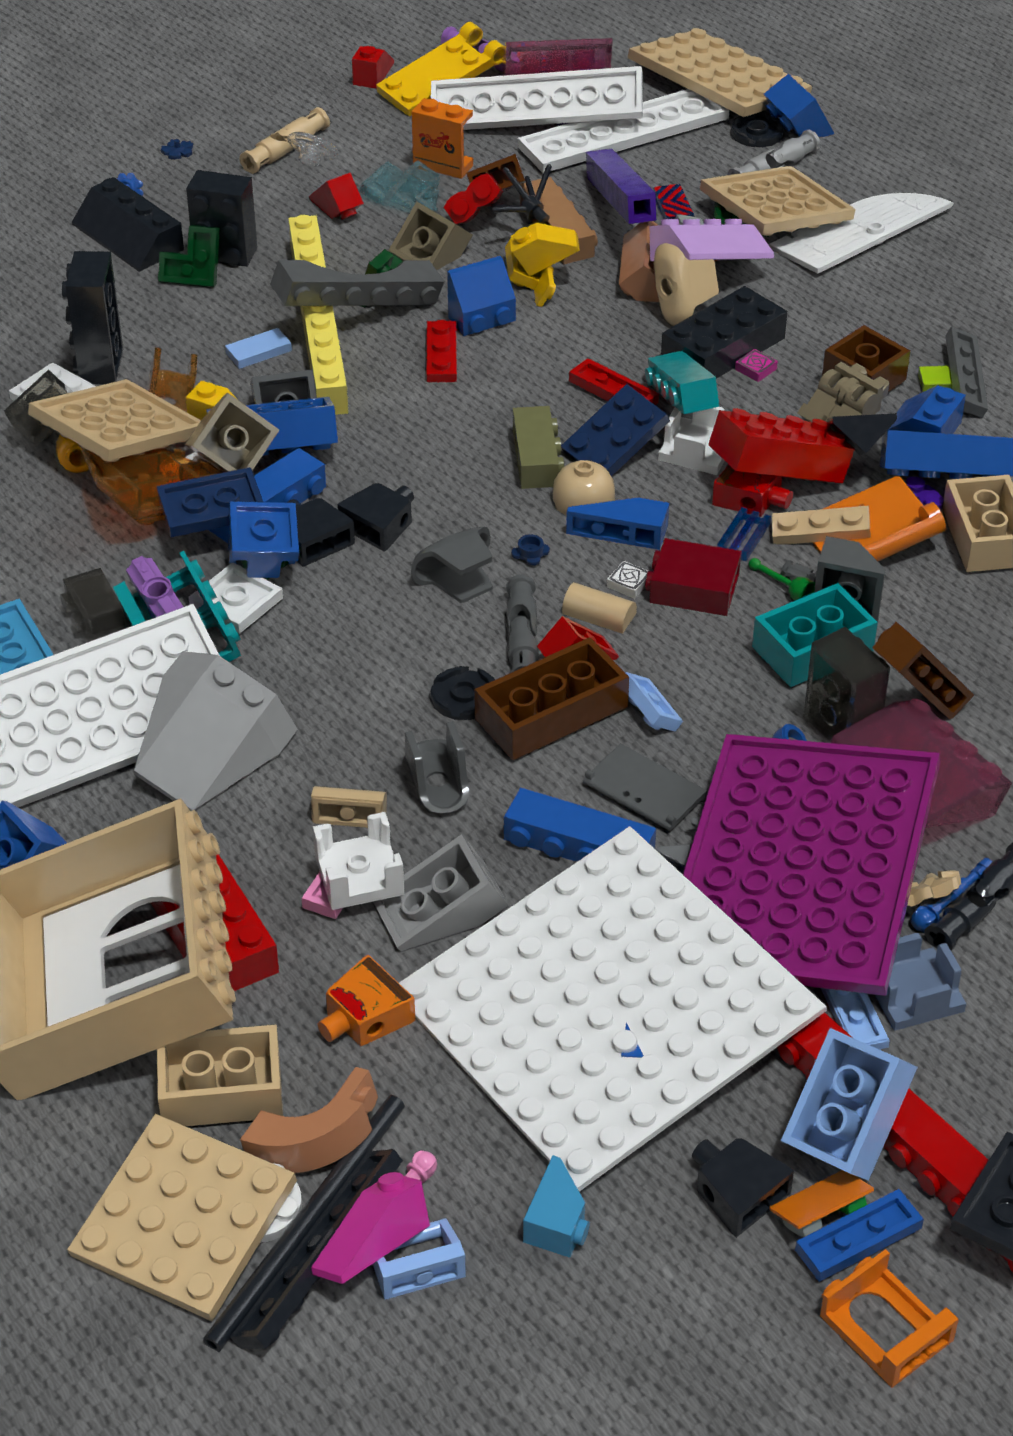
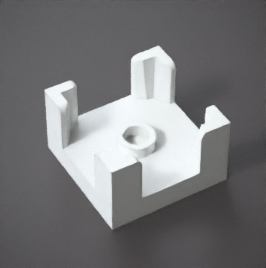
M385 812L372 814L367 817L368 836L333 843L331 824L313 826L315 858L332 910L405 895L403 863L399 853L393 854L390 845V826Z

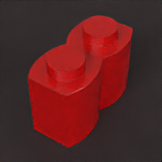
M483 174L475 178L469 184L466 191H461L451 196L443 208L455 224H465L474 219L481 208L495 203L501 197L503 190L492 175Z

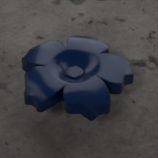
M171 139L167 146H161V152L164 155H168L169 159L174 160L181 159V156L189 157L192 155L193 143L191 141H182L180 143L179 139Z

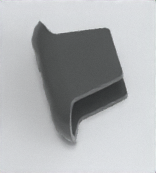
M488 527L466 529L449 535L422 549L415 556L411 567V575L415 583L422 586L436 585L460 603L491 591L493 585L482 569V566L492 562V554L489 551L491 536Z
M454 721L446 723V740L433 739L416 743L413 732H405V757L423 805L431 812L450 813L467 804L470 794L465 752ZM433 774H442L447 777L448 781L443 786L433 787L427 783V779Z

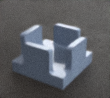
M919 933L900 937L886 996L875 995L894 1031L965 1012L966 1002L958 988L961 967L946 943L939 944L936 952L934 947L921 950L922 938Z

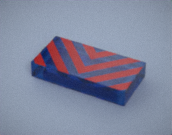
M680 184L653 187L657 205L664 219H675L677 214L694 217V213Z

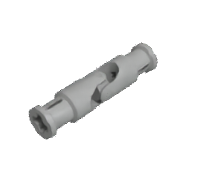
M810 129L805 130L800 137L790 138L782 142L777 149H769L747 160L744 166L731 168L728 171V175L784 167L785 165L783 164L793 165L802 160L804 155L818 152L820 149V139L815 132Z

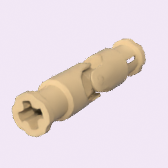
M316 107L306 117L297 118L279 131L258 142L254 149L241 153L239 158L241 165L245 171L252 174L258 172L263 165L272 164L288 152L312 139L319 130L327 129L330 126L329 117L322 108Z

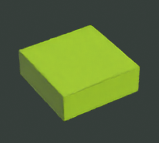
M949 366L919 367L918 377L923 392L937 385L953 389Z

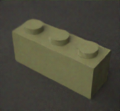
M550 406L513 408V436L521 489L553 487L554 479L564 467L563 457H558L561 456L560 437H555L558 436L557 418H551Z

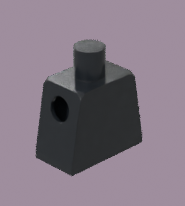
M374 483L339 502L337 508L354 521V536L385 552L412 523L411 502L414 500V494L405 485L393 491L380 483Z
M315 498L304 504H301L296 499L287 502L296 504L299 544L298 561L302 567L355 544L354 521L322 498Z
M743 1138L735 1139L722 1150L717 1148L708 1139H705L696 1146L692 1153V1158L701 1165L698 1171V1193L736 1238L768 1213L770 1206L784 1200L791 1194L794 1171Z

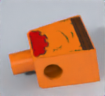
M367 955L327 990L326 1004L328 1016L319 1021L317 1025L321 1035L328 1042H332L346 1032L359 1046H364L414 1022L415 1000L370 955Z

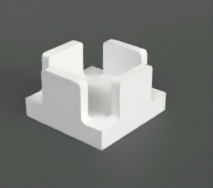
M675 407L669 416L670 422L665 425L664 444L659 451L658 460L717 475L725 460L708 443L719 410L724 411V408L716 407L693 412V418L688 419L681 417V412Z

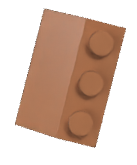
M654 221L641 222L624 235L619 285L626 295H631L636 301L659 302L654 261H650L649 227L658 226V224Z

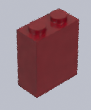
M665 538L661 551L655 550L652 562L654 572L648 571L645 590L650 591V603L727 616L740 575L742 551Z

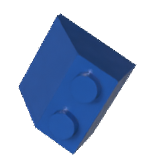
M787 74L764 93L769 103L766 105L767 110L775 119L778 116L780 117L779 120L787 131L792 129L799 136L808 129L815 132L818 137L834 134L816 99L791 75Z
M501 256L447 271L448 318L451 321H456V328L463 336L516 321V297Z
M939 385L907 399L896 412L897 420L888 430L953 434L962 422L966 394Z

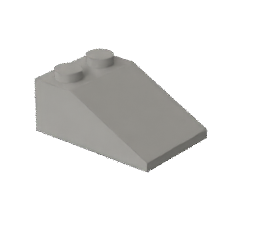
M462 834L404 874L405 895L373 901L396 947L400 951L479 927L509 906L482 857Z

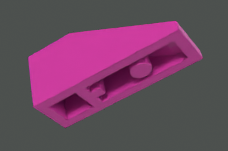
M392 1172L382 1175L378 1182L365 1189L312 1265L313 1275L343 1284L429 1227L430 1223L422 1181L403 1176L398 1172Z

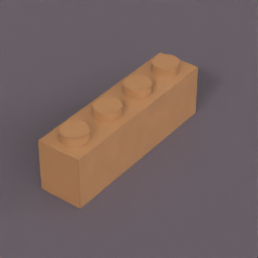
M548 177L540 199L544 205L543 210L550 216L546 225L575 230L578 235L580 251L561 260V262L567 264L594 257L595 246L598 244L595 231L591 230L586 224L584 217L579 215L572 201H569L563 194L562 188L557 186L551 177ZM541 179L531 181L535 195ZM526 182L521 183L520 185L529 195ZM520 195V205H521V203H522V201H523L524 199H523L522 196ZM535 218L532 223H539V221Z

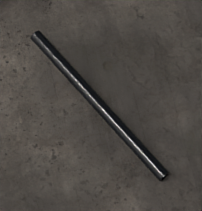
M389 1095L369 1121L372 1128L371 1133L358 1147L337 1162L203 1337V1342L206 1346L217 1352L222 1350L232 1333L366 1153L374 1149L405 1108L400 1098L395 1095Z

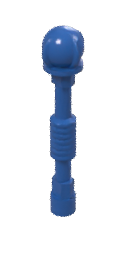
M984 858L970 871L966 878H961V885L958 889L953 890L948 896L942 897L935 904L919 906L911 916L912 926L916 930L925 933V929L931 923L939 921V914L942 912V909L953 902L970 884L980 879L982 872L992 861L989 858Z

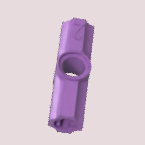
M140 556L131 561V565L126 569V573L147 605L152 618L183 608L182 603L173 591L170 580L162 575L152 558Z

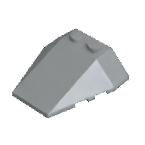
M182 651L163 675L133 774L171 800L175 801L181 798L190 811L197 810L226 791L231 785L252 774L254 770L278 757L298 729L277 694L227 660L215 654Z

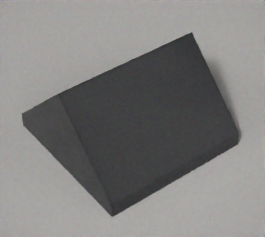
M897 413L833 416L828 418L827 422L833 431L845 436V441L855 448L854 451L862 455L866 454L895 423Z

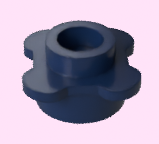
M524 535L518 540V548L512 549L511 555L515 559L520 558L526 561L529 565H537L544 555L549 554L550 547L544 544L543 539L537 535Z

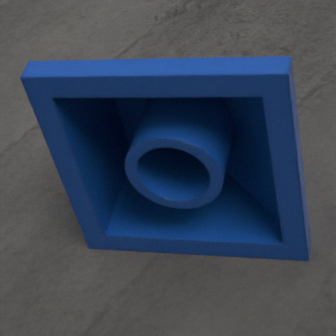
M1 801L0 870L67 843L53 827L8 801Z

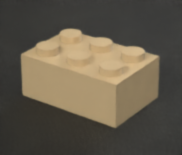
M1010 475L947 480L942 511L966 572L1013 568V482Z
M277 1025L208 1030L157 1049L160 1116L183 1126L254 1120L261 1110L283 1116Z

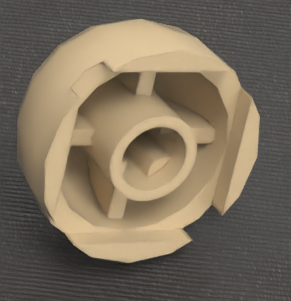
M580 460L569 463L560 470L554 479L553 501L555 502V507L559 512L567 516V509L571 506L615 501L614 480L607 469L596 462Z

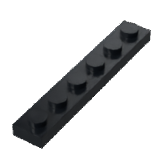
M394 1149L368 1151L230 1336L239 1348L266 1349L278 1339L281 1333L280 1329L287 1319L302 1306L304 1296L314 1282L322 1278L313 1275L311 1267L358 1197L365 1189L378 1182L382 1175L395 1172L403 1162Z

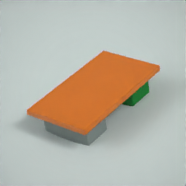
M841 1170L770 1206L769 1209L782 1218L784 1225L801 1237H805L823 1228L822 1217L836 1210H840L848 1215L866 1206L865 1195L873 1192L874 1187L856 1176Z

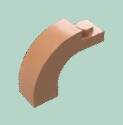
M355 1067L335 1097L326 1106L311 1114L299 1117H285L261 1110L240 1139L244 1152L270 1163L280 1164L285 1169L294 1173L315 1170L343 1158L358 1147L372 1131L367 1114L375 1107L378 1095L370 1071Z

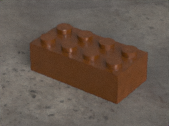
M589 637L474 689L475 720L512 760H515L628 707L629 676Z

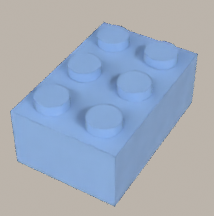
M830 1028L781 1141L849 1174L869 1181L918 1067Z

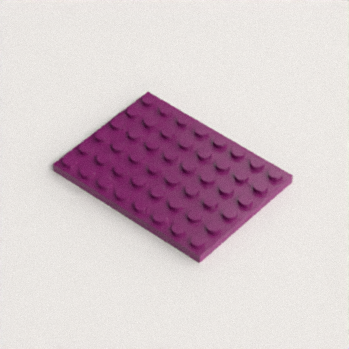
M726 734L683 875L804 986L886 996L940 767V753Z

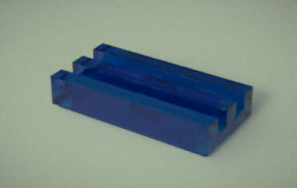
M741 507L721 537L717 547L727 548L742 523L746 521L728 548L738 550L754 524H757V528L742 549L741 560L747 562L770 526L771 516L765 514L763 518H760L759 512L753 511L750 515L747 514V508Z

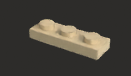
M869 506L772 513L773 544L787 545L824 542L826 536L845 540L871 538Z

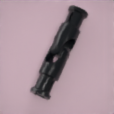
M1013 842L1006 848V854L1001 859L994 860L982 872L979 883L975 881L970 884L943 911V917L937 923H931L925 929L924 934L930 945L937 948L939 944L946 943L952 951L956 946V940L961 935L968 934L995 907L996 902L1013 889Z

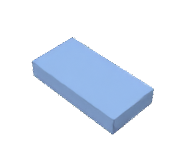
M275 328L225 345V351L227 356L240 369L292 351V346L280 329Z

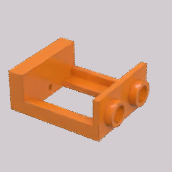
M885 1249L874 1258L870 1256L864 1258L855 1267L853 1273L844 1280L836 1279L826 1287L822 1294L823 1300L820 1317L893 1388L954 1341L959 1319L947 1307L935 1315L887 1269L890 1253ZM862 1294L877 1295L896 1310L915 1331L888 1352H885L853 1320L849 1311L850 1303Z

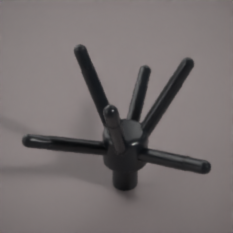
M547 164L536 195L529 176H525L528 195L509 169L503 168V172L524 200L520 206L491 203L492 212L524 213L527 216V224H531L535 218L541 224H546L550 216L543 210L544 205L540 199L552 168L551 164Z

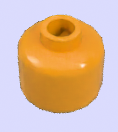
M61 434L56 441L58 460L66 470L73 473L88 471L94 466L98 455L83 449L78 443L61 436Z

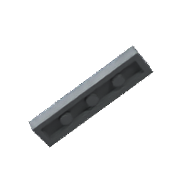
M951 326L945 336L953 390L966 394L963 413L973 414L982 418L988 410L977 336Z

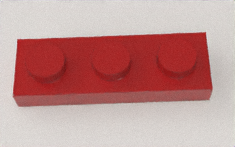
M427 321V382H457L456 321Z
M589 358L569 371V382L606 401H609L628 384L654 405L658 404L659 393Z

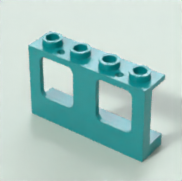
M184 550L179 552L186 567L166 577L170 580L173 591L176 592L188 585H194L203 600V605L196 610L205 628L218 627L227 642V647L218 652L219 655L228 662L240 657L241 653L236 642L240 641L241 638L232 622L227 625L224 623L229 617L220 601L213 603L212 600L217 598L209 581L201 582L200 579L204 578L205 575L196 559L190 562ZM125 581L113 587L133 626L153 619L138 592L131 594Z

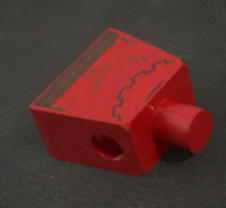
M728 464L714 481L712 505L761 517L771 504L787 509L791 504L793 491L781 487L782 476L735 471Z

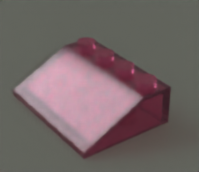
M612 38L506 42L502 61L503 76L611 68L613 41Z
M919 699L893 702L834 735L830 741L835 744L940 753V767L925 828L991 818L996 815L1012 785V782L1002 774V770L997 765L988 762L978 753L976 746L968 741H964L954 732L951 724L939 719L930 711V706Z

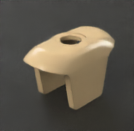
M668 243L660 244L656 248L654 270L660 307L665 321L675 326L692 316L696 306L719 293L715 262L713 259L688 260L677 246Z

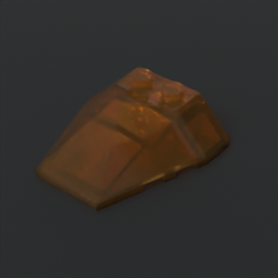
M78 444L96 486L126 514L141 525H151L155 521L165 520L157 496L156 486L223 473L204 459L200 458L195 462L185 458V451L178 448L175 449V452L165 448H157L145 451L142 455H131L120 458L116 462H107L90 450L83 449Z

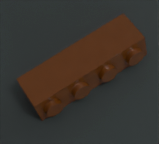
M897 622L882 632L878 641L872 647L949 719L954 718L974 696L923 644Z

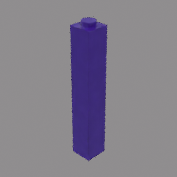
M612 148L586 152L588 180L628 224L657 220L655 192Z

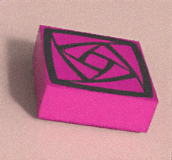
M753 349L736 361L735 370L759 382L777 369L778 361Z

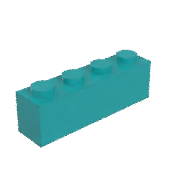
M678 351L648 358L649 368H645L648 385L652 386L657 393L662 395L664 399L669 401L681 413L688 414L720 407L716 377L686 353Z

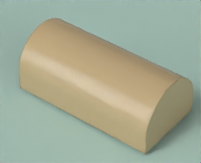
M573 582L565 594L562 614L623 634L636 615L637 605L636 602Z
M314 786L311 794L312 822L316 824L368 828L367 817L369 815L381 812L386 813L387 793L382 791Z

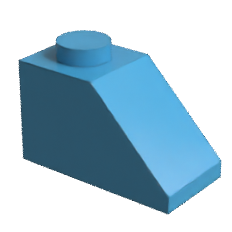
M553 1155L523 1220V1243L570 1258L576 1244L583 1246L588 1235L590 1221L585 1220V1201L560 1157Z

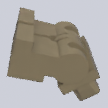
M840 362L835 365V370H828L822 376L818 389L808 404L803 403L797 414L809 422H812L813 419H821L827 422V419L833 416L876 414L880 411L882 399L888 395L889 381L881 376L874 380L867 377L865 367L858 363L850 367Z

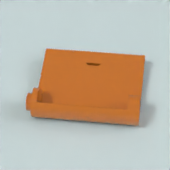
M899 475L823 508L869 506L871 538L850 539V541L859 542L877 561H881L946 530V523L939 507L934 502L923 505ZM812 542L821 554L824 542Z

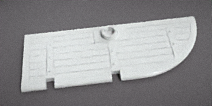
M917 193L877 195L850 204V206L855 208L853 220L842 221L840 224H823L817 228H801L791 233L794 238L784 236L768 245L780 255L818 274L875 245L882 244L885 240L951 208L954 203L936 196Z

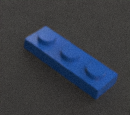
M897 1189L797 1240L795 1251L820 1282L922 1229L924 1219L901 1190Z

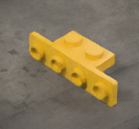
M509 239L505 246L509 279L517 286L533 289L536 306L543 307L546 300H550L553 297L556 289L553 279L554 268L551 265L529 276L513 254L511 239Z

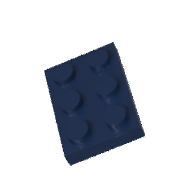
M626 384L561 445V448L574 461L588 460L596 462L605 467L612 476L670 420L665 412Z
M251 467L156 486L157 496L171 537L229 526L230 502H263Z

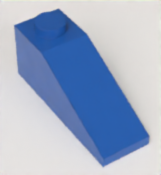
M631 498L571 506L567 509L566 534L660 550L668 527L669 503L644 498Z

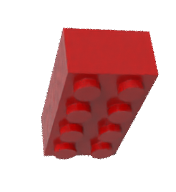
M734 408L732 412L719 410L708 443L735 471L835 483L844 482L855 450L845 441L844 435L833 431L829 423L824 420L813 419L812 422L792 415H787L786 418H778L767 412H760L759 415H754L738 408Z
M218 854L216 855V860L223 877V882L219 883V888L226 905V911L222 912V917L229 933V941L225 942L232 963V971L228 972L231 988L236 991L279 973L277 945ZM151 902L158 916L180 908L179 905L172 902ZM184 922L166 928L183 958L187 956Z

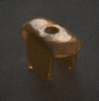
M155 347L149 375L148 391L160 398L170 397L174 399L176 403L173 405L187 412L186 396L194 389L198 355L191 354L186 375L171 370H160L161 348Z

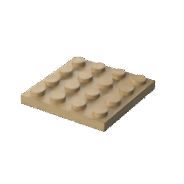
M792 166L701 179L700 190L708 195L711 200L725 207L726 211L742 219L743 223L754 224L759 233L764 236H771L776 232L782 231L794 232L799 228L805 227L817 228L819 225L829 223L840 224L842 221L853 220L855 215V208Z
M128 379L30 402L28 414L39 420L41 424L51 427L59 432L61 436L73 440L83 449L90 450L107 462H116L123 457L142 455L145 451L157 448L164 449L171 444L187 442L201 422L198 418Z
M155 1114L67 1251L71 1257L209 1321H213L296 1184L297 1179L294 1172Z

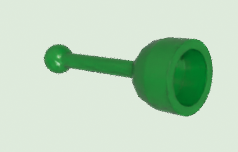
M752 558L748 563L751 570H759L787 585L790 596L794 601L815 592L816 582L809 578L797 577L791 581L762 565L758 558Z

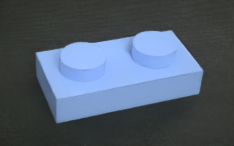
M626 672L629 676L628 701L638 707L644 714L643 720L656 730L663 728L676 731L683 720L650 679Z

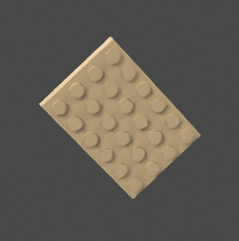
M694 28L685 33H676L668 38H659L654 42L641 43L639 46L629 48L628 59L742 117L767 110L766 105L769 103L764 93L787 75V73L783 72L782 68L770 66L764 63L762 58L750 56L744 53L743 49L732 47L721 38H713L707 35L705 30ZM792 76L811 94V85L803 82L801 77Z

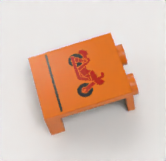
M423 98L412 110L413 167L462 179L473 167V158L464 156L463 126L473 116V110L462 108L459 105L441 103L435 99Z

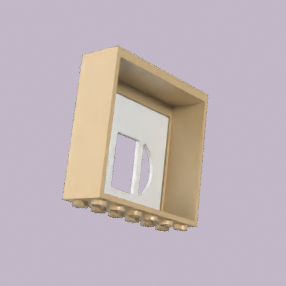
M181 798L0 870V1083L16 1100L27 1099L233 1020L232 1003L236 1001V997L229 982L228 972L232 971V963L225 942L229 941V933L222 917V912L226 911V905L220 893L219 883L223 882V877L216 860V855L220 854V849L215 836L212 833L207 834L204 830L198 813L195 810L190 811ZM156 901H167L180 906L177 910L107 936L112 927L124 915L141 905ZM184 922L187 956L184 959L106 988L105 952Z

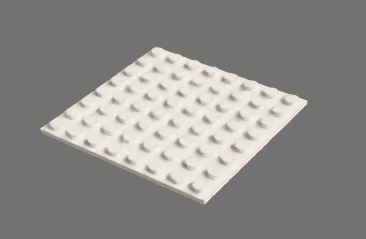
M630 826L399 982L414 997L415 1018L549 1162L553 1155L561 1158L579 1192L827 1011L825 1004ZM626 1023L628 1024L630 1030H625ZM637 1045L644 1055L642 1058L621 1057L622 1052H632L636 1049Z

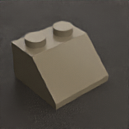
M416 201L388 251L403 260H430L435 269L438 270L461 257L473 234Z
M226 393L201 420L185 445L223 472L249 467L253 470L279 432V429L235 397Z

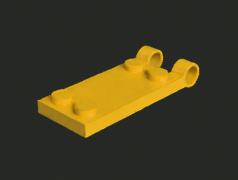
M467 22L461 27L458 35L376 84L377 93L406 115L411 116L412 110L423 98L431 99V81L475 78L492 66L501 64L507 56V48L497 40H492L485 46L483 53L478 52L473 46H476L481 41L483 31L473 22Z

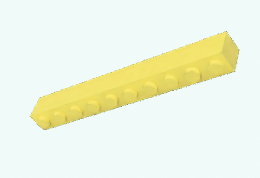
M299 215L288 218L293 260H306L326 268L317 215ZM300 306L310 369H313L317 398L330 397L335 406V415L348 414L347 385L333 306Z

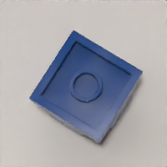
M230 502L229 563H236V560H246V572L249 578H278L282 561H288V564H295V561H298L299 544L295 503Z

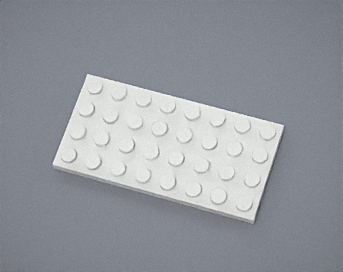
M194 604L0 675V803L3 800L16 807H21L136 763L159 687L166 671L182 651L219 655Z

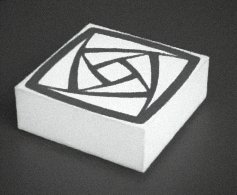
M623 561L607 578V587L635 599L645 588L648 570Z

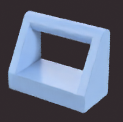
M446 1218L430 1222L429 1227L396 1249L439 1237L443 1238L445 1246L391 1261H386L382 1257L373 1263L385 1300L466 1277L464 1250Z

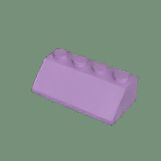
M679 219L661 220V225L649 226L650 261H654L656 248L664 243L677 246L688 260L774 258L773 250L754 224H742V219H725V225H721V219H704V225H700V219H684L683 225H679Z

